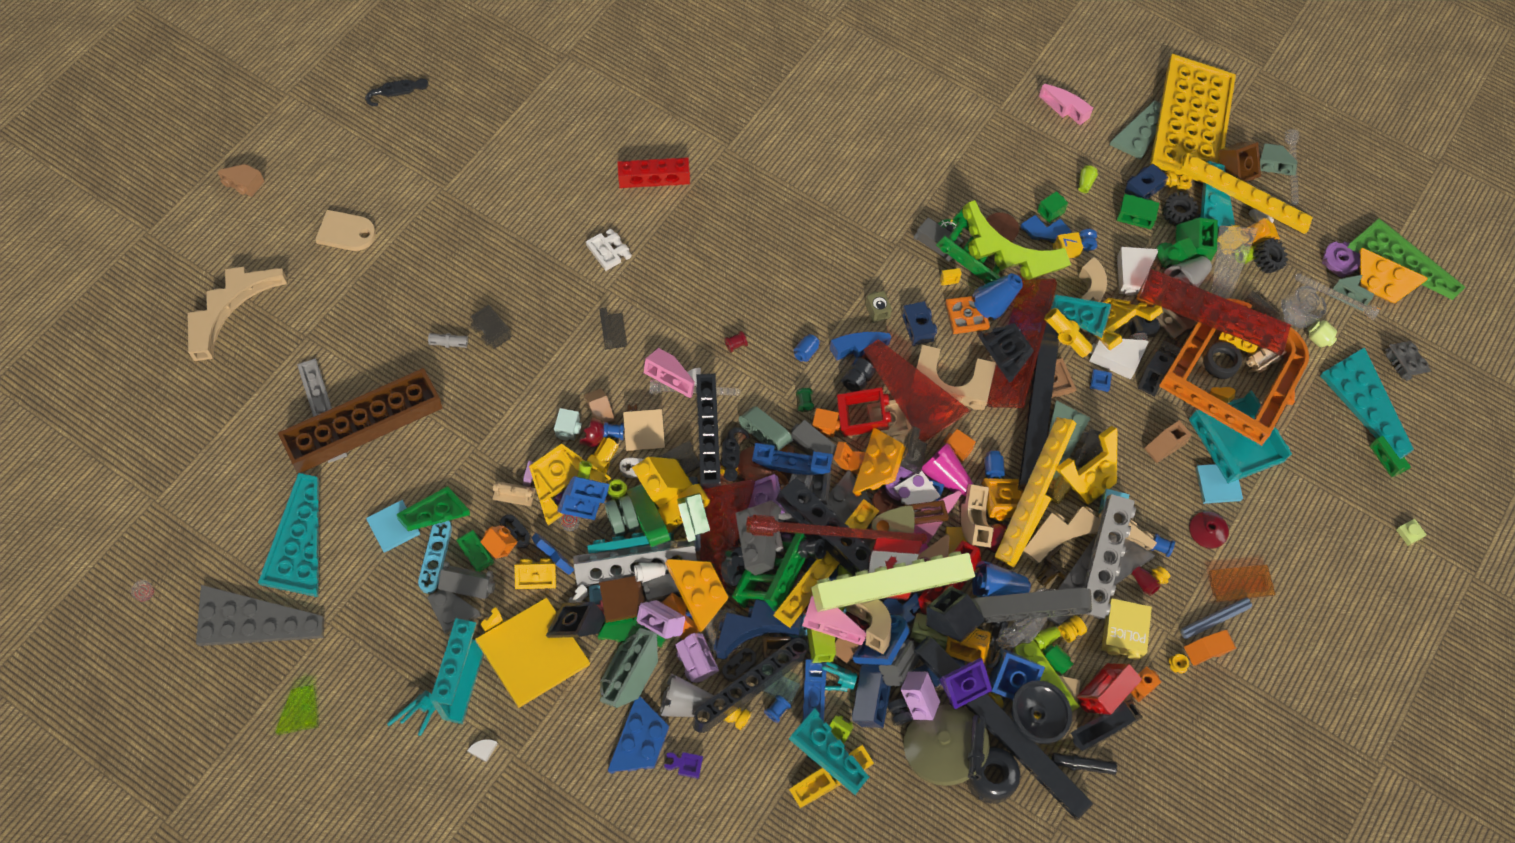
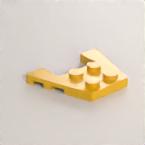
M1108 298L1102 303L1111 304L1110 314L1102 338L1096 337L1108 350H1112L1122 342V336L1114 333L1117 328L1127 323L1135 315L1152 321L1163 313L1162 307L1155 305L1154 308L1147 307L1145 303L1133 305L1130 304V301Z
M1110 426L1099 434L1103 452L1078 471L1074 461L1069 458L1055 468L1063 476V479L1072 486L1073 491L1088 505L1101 496L1106 489H1110L1117 483L1116 427Z
M560 444L529 466L548 526L563 516L562 513L557 511L558 507L552 498L567 488L572 478L578 475L579 463L585 461L563 444ZM592 465L590 480L603 483L612 481L607 474L602 473Z

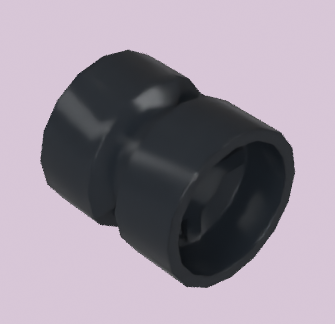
M856 358L850 366V370L841 379V382L851 392L863 391L867 386L866 382L872 379L876 370L867 360Z

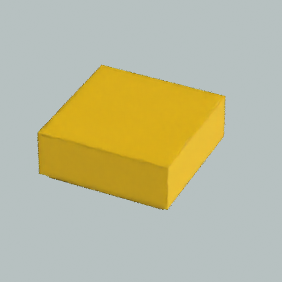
M960 268L943 270L940 277L941 285L959 283L962 274Z

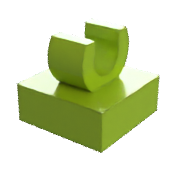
M835 716L830 724L831 732L837 740L840 739L844 744L853 729V723L850 721L848 724L842 720L843 716Z

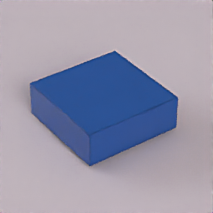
M1093 369L1090 388L1109 392L1112 373Z

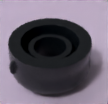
M989 747L988 757L982 767V779L976 780V775H974V780L969 779L966 783L970 792L977 800L989 804H997L1006 801L1014 794L1020 784L1021 772L1018 762L1011 753L1001 748ZM988 766L999 768L1003 775L1002 782L994 784L988 781L984 775L985 768Z

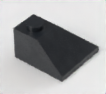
M594 602L562 603L546 636L547 638H567L598 634L605 621V615Z

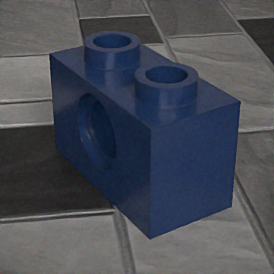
M1152 164L1148 168L1144 167L1136 177L1132 176L1126 182L1127 187L1124 192L1127 195L1149 199L1165 186L1168 176Z
M925 301L904 305L902 318L912 346L934 342L937 326L935 323H932V313L930 308H927Z

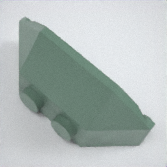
M639 628L636 634L630 636L619 646L600 681V701L602 703L618 708L639 698L658 663L657 634L655 632Z

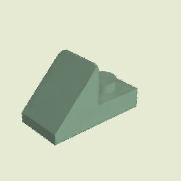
M1363 275L1339 279L1331 291L1363 308L1369 304L1374 296V293L1358 286Z

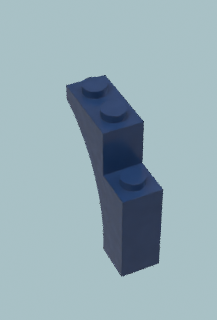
M755 600L754 606H750L748 617L726 613L725 620L722 619L719 626V631H721L720 638H716L714 643L717 658L726 660L737 646L759 635L784 633L799 636L804 620V611L791 628L773 616L776 611H773L766 601Z

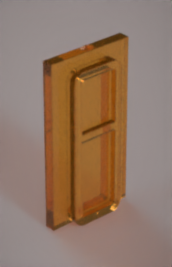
M1268 564L1209 571L1210 585L1216 602L1276 595Z

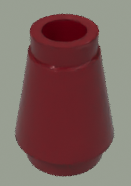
M1140 566L1132 571V576L1144 594L1147 593L1151 596L1160 589L1161 584L1159 580Z

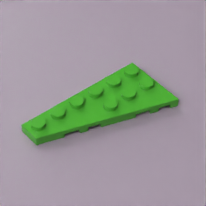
M1381 219L1375 221L1347 247L1359 253L1360 248H1364L1427 277V281L1421 285L1451 300L1455 299L1466 288Z

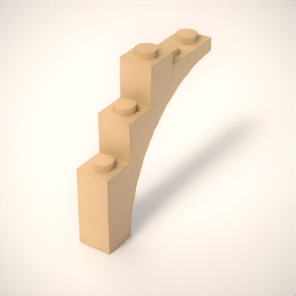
M244 267L225 269L226 288H216L207 291V310H197L188 313V353L194 361L214 358V348L219 331L226 319L244 301L269 288L287 284V277L282 268L252 271L250 273H247Z
M1082 506L1067 524L1065 523V518L1060 514H1049L1028 541L1022 553L1038 564L1051 550L1061 543L1074 537L1097 534L1103 510L1096 517V513L1087 506L1084 508ZM1115 513L1114 521L1120 524L1122 517L1120 514ZM1130 519L1129 526H1131L1129 537H1125V539L1135 542L1146 550L1153 549L1157 544L1153 540L1154 537L1147 531L1142 532L1137 528L1138 525ZM1113 532L1109 533V535L1116 536Z

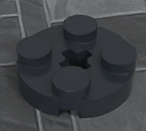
M735 546L726 551L724 555L727 556L726 560L721 564L722 577L732 587H737L745 571L742 548Z

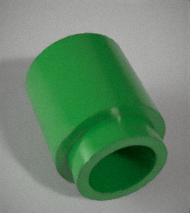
M1167 242L1157 246V257L1165 270L1173 265L1165 252L1167 248L1172 246L1171 243Z
M1051 644L1043 652L1052 668L1062 675L1074 665L1071 661L1072 658L1058 644L1055 647Z

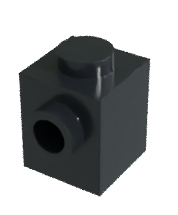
M1138 315L1131 318L1128 323L1132 339L1139 340V335L1140 339L1153 338L1160 328L1158 319L1154 318L1152 321H1149Z

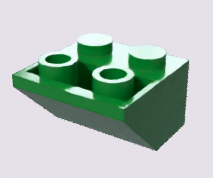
M1197 218L1178 224L1176 226L1175 243L1190 238L1198 251L1190 259L1204 256L1211 262L1217 252L1218 220Z

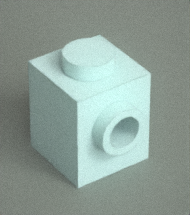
M560 408L554 427L555 435L561 440H575L576 434H579L581 430L579 412Z

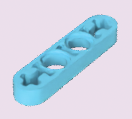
M450 521L432 526L418 580L421 591L426 594L435 592L439 584L441 569L443 568L452 533ZM445 524L446 528H443V537H441L440 530L438 527H442V525ZM435 542L443 543L442 549L437 551L433 550L432 546ZM432 560L439 562L435 569L428 568V563ZM428 574H431L430 580H431V582H432L433 584H430V585L426 588V586H425L424 583H427V582H428V579H429V575H428Z

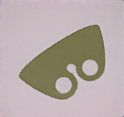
M903 506L877 516L872 523L874 534L880 538L891 537L892 539L913 541L915 525L913 507ZM881 520L887 521L889 524V530L885 533L879 532L876 527L877 523ZM875 541L872 542L869 546V549L871 551L873 549Z

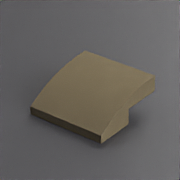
M1177 295L1167 302H1162L1158 305L1162 307L1163 313L1158 315L1156 319L1159 320L1160 326L1173 340L1193 329L1199 321V317Z

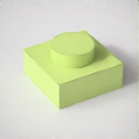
M1415 519L1396 529L1408 546L1427 535Z

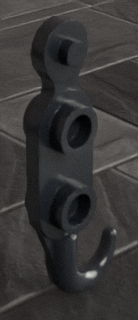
M420 78L415 82L409 79L387 82L379 88L370 90L366 94L365 100L368 105L375 107L379 104L371 101L373 96L393 97L410 94L415 89L425 90L429 84L424 78Z
M741 427L731 428L722 445V465L726 468L724 478L727 481H735L738 476L735 469L739 466L740 446L735 439V434L742 433L747 439L750 438L748 431Z
M1007 621L992 622L991 624L993 630L986 658V664L989 668H995L1001 659V653H998L996 658L995 656L996 651H999L1003 646L1002 637L1008 627Z

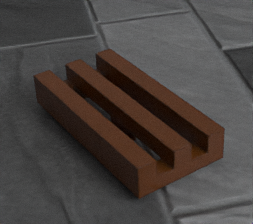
M944 500L906 505L912 506L913 510L941 507V509L914 512V516L919 517L915 518V525L942 522L949 519Z

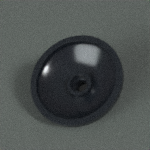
M1031 681L1021 686L1013 696L1011 703L1013 721L1018 730L1029 740L1040 744H1050L1063 738L1069 731L1072 723L1071 706L1065 694L1055 685L1045 681ZM1034 713L1038 715V719L1034 717Z

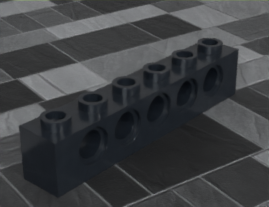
M716 373L696 374L701 487L703 491H721Z
M796 477L779 492L776 501L814 539L824 540L827 551L852 576H856L855 573L868 570L869 573V558L872 551L861 538H858L851 531L847 524L842 523L837 518L834 511L828 509L822 503V500L808 489L804 482Z

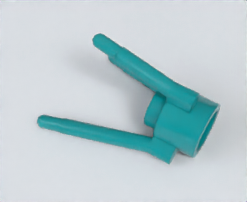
M827 662V665L832 668L822 667L823 670L838 675V683L841 684V686H825V690L847 692L848 688L854 689L857 673L832 662Z
M426 690L421 695L419 694L413 702L394 716L387 725L391 726L406 714L400 720V723L403 724L418 709L424 713L428 710L418 732V736H421L436 710L430 701L432 694Z

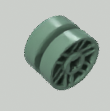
M629 495L618 499L620 507L617 506L615 500L604 503L615 537L625 534V525L629 532L639 530L637 516Z

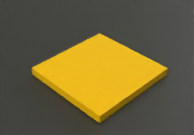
M547 598L475 639L518 708L590 665L589 660L573 637L547 638L546 634L557 614Z

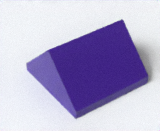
M982 658L939 679L954 709L992 691Z

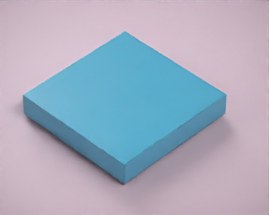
M1216 464L1198 465L1195 468L1203 504L1242 501L1243 495L1239 480L1228 484Z
M403 500L366 518L384 553L420 535L418 529L407 531L397 519L396 514L407 509Z

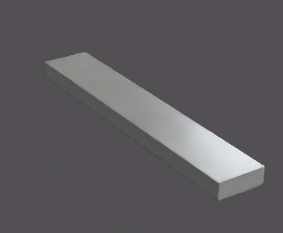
M316 358L297 364L313 417L332 409ZM347 453L328 460V463L347 457Z

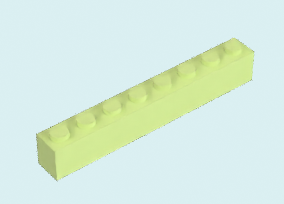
M961 551L950 553L949 557L943 558L942 555L931 557V561L927 562L924 559L912 561V565L906 566L904 562L893 565L894 568L888 570L884 566L874 569L875 572L868 573V570L855 573L856 576L853 577L845 574L837 576V580L830 581L829 578L818 580L817 584L811 587L817 612L967 581L975 577L969 553L961 554Z

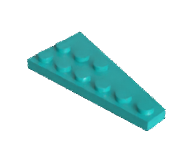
M1365 347L1320 375L1376 439L1381 436L1385 437L1400 459L1414 450Z
M298 473L260 575L259 585L318 597V477Z

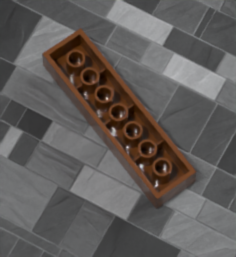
M422 368L280 431L278 435L298 474L443 408L425 369Z

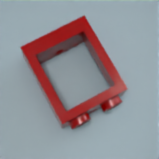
M882 387L837 395L840 427L844 437L871 433L874 428L880 431L889 430V423L892 422L890 411H887V405H890L888 393L885 394ZM880 400L882 421L851 426L848 405Z
M1106 663L1076 698L1081 703V708L1087 713L1111 715L1142 679L1130 664Z

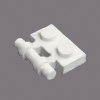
M612 229L606 232L608 235L606 238L600 233L586 241V246L605 271L621 263L620 255L624 256L626 260L632 256L627 245L621 242L618 233H614ZM611 244H615L617 248L613 249Z

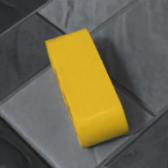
M699 484L690 486L657 509L668 532H671L683 523L677 499L700 493L704 508L708 506L710 500Z

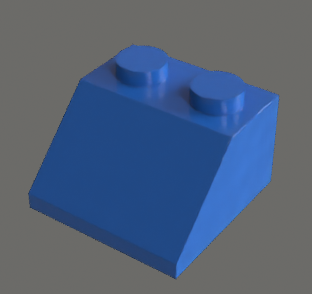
M1002 648L1000 649L1001 659L998 665L993 668L989 678L992 688L991 692L1013 699L1014 694L1021 686L1031 681H1040L1045 667L1023 656Z

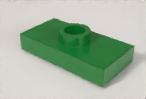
M474 529L456 540L475 571L481 572L494 564V560L482 545Z

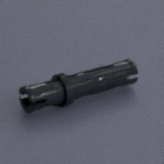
M978 715L972 717L971 746L968 753V778L974 780V772H976V780L982 779V762L985 761L983 745L986 718L981 715L979 724Z
M1053 752L1051 758L1057 766L1070 768L1073 771L1078 769L1116 775L1117 762L1086 758L1074 753L1066 755Z

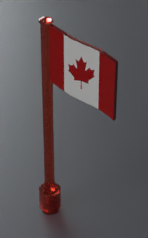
M754 514L753 516H748L746 522L747 533L756 536L772 537L774 533L779 531L876 539L869 558L868 573L875 572L874 569L884 566L887 567V570L894 568L893 565L904 562L906 566L912 565V561L918 558L921 545L927 541V535L924 532L919 534L783 523L775 520L774 516ZM911 592L887 598L908 599Z

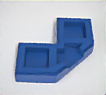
M1036 215L1021 224V228L1033 240L1043 239L1055 243L1058 235L1072 232L1061 219L1046 227Z
M537 532L532 536L535 545L549 555L553 562L565 573L570 575L575 570L570 562Z

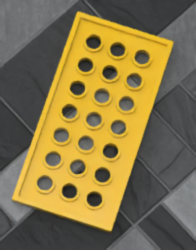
M1175 54L1170 56L1150 165L1154 164L1161 170L1175 172L1180 176L1187 175L1190 179L1202 182L1180 170L1183 158L1189 153L1205 162L1211 161L1220 164L1219 150L1225 148L1236 74ZM1176 98L1181 99L1183 103L1178 102ZM1169 139H1173L1176 144L1171 143ZM1186 144H1189L1192 149L1187 148ZM1167 153H1171L1174 158L1169 157Z

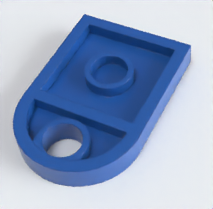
M890 615L892 625L890 643L884 654L866 645L865 638L863 644L859 645L852 657L854 662L859 664L891 665L909 633L906 620L899 615Z

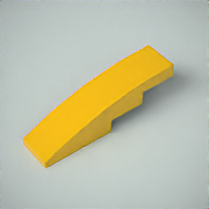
M863 745L849 753L864 770L874 764ZM821 768L789 790L799 807L802 808L837 788L841 783L825 769Z

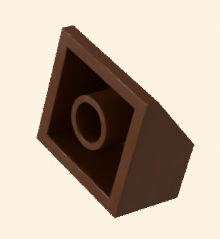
M1239 142L1219 150L1220 164L1225 166L1226 173L1244 182L1261 177L1258 142Z

